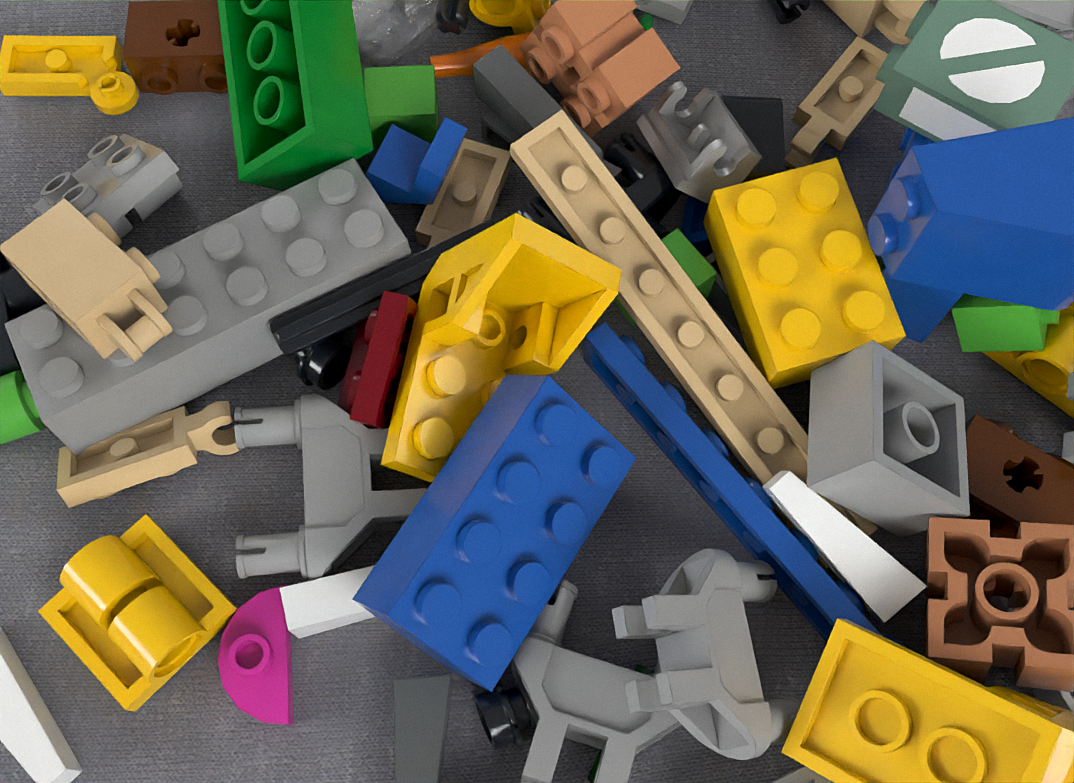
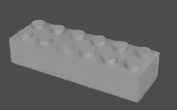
M352 158L146 256L161 276L153 285L168 306V309L161 314L171 325L173 331L147 349L136 362H133L119 348L103 359L48 304L4 325L41 421L78 457L89 446L156 415L173 410L284 354L271 333L270 324L273 320L411 257L412 253L407 238L356 160Z

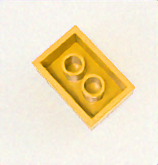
M837 157L713 191L703 224L750 359L773 390L809 380L811 371L872 340L891 351L906 336Z

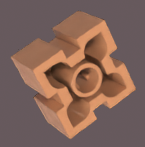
M557 0L539 21L540 26L530 33L520 47L525 54V62L531 74L541 83L548 85L552 82L564 98L559 105L590 138L635 106L681 68L653 27L645 31L633 14V11L638 7L634 0Z
M929 517L925 545V585H927L925 596L940 597L943 600L928 599L925 618L924 657L978 683L985 682L990 667L994 666L1014 668L1015 686L1074 692V610H1068V607H1074V525L1021 522L1016 538L1011 539L990 537V520ZM998 595L1008 598L1007 608L1015 609L1013 612H1004L990 605L992 596Z

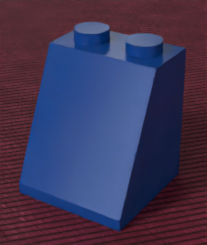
M1074 117L912 146L868 222L870 246L877 256H882L889 278L1051 311L1066 309L1074 302Z

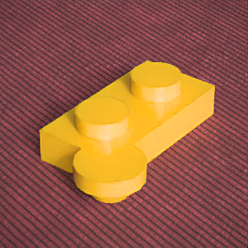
M4 35L0 51V91L4 96H90L98 110L108 115H119L131 110L139 98V90L132 77L121 72L123 47L117 36Z

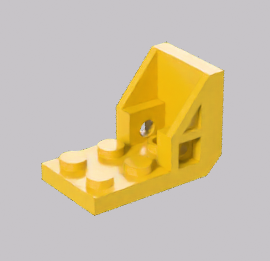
M518 213L507 217L443 252L422 283L418 309L411 330L380 465L432 483L505 375H548L559 371L617 296L622 269Z
M837 618L781 752L834 783H1074V712L1000 685L986 687L848 619Z

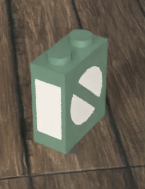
M939 0L936 5L925 1L905 34V37L912 41L907 48L896 43L876 75L875 79L885 85L873 109L934 142L1054 121L1074 88V42L990 0Z

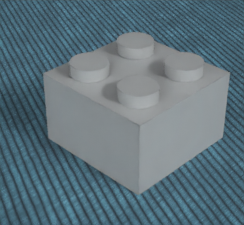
M874 340L811 371L807 487L900 538L928 530L929 517L962 519L970 516L964 398Z

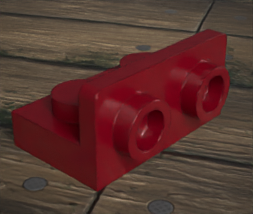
M384 291L379 309L374 308L368 319L360 322L337 406L350 415V420L363 424L368 429H383L390 426L411 330L418 309V305L407 295Z

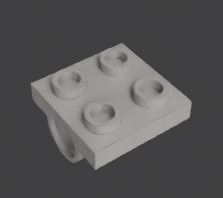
M124 133L120 137L111 135L98 142L89 151L88 157L90 160L73 174L64 172L50 180L40 192L43 198L32 207L41 216L65 198L86 218L93 212L98 213L112 227L119 238L122 239L133 230L131 223L124 216L126 213L130 212L136 219L142 222L183 188L180 179L176 175V172L180 169L163 149Z

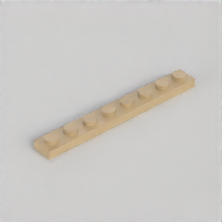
M563 109L510 145V155L576 244L622 269L617 299L749 476L763 486L778 472L785 470L791 471L807 485V433ZM817 493L867 536H870L878 529L871 521ZM772 501L773 508L784 521V523L787 525V527L789 529L795 528V526L789 521V519ZM819 556L816 562L822 568L827 569L829 566Z

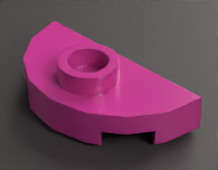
M284 584L257 593L236 610L222 633L217 661L223 688L238 709L267 724L294 726L291 632L287 627L280 588L286 587Z

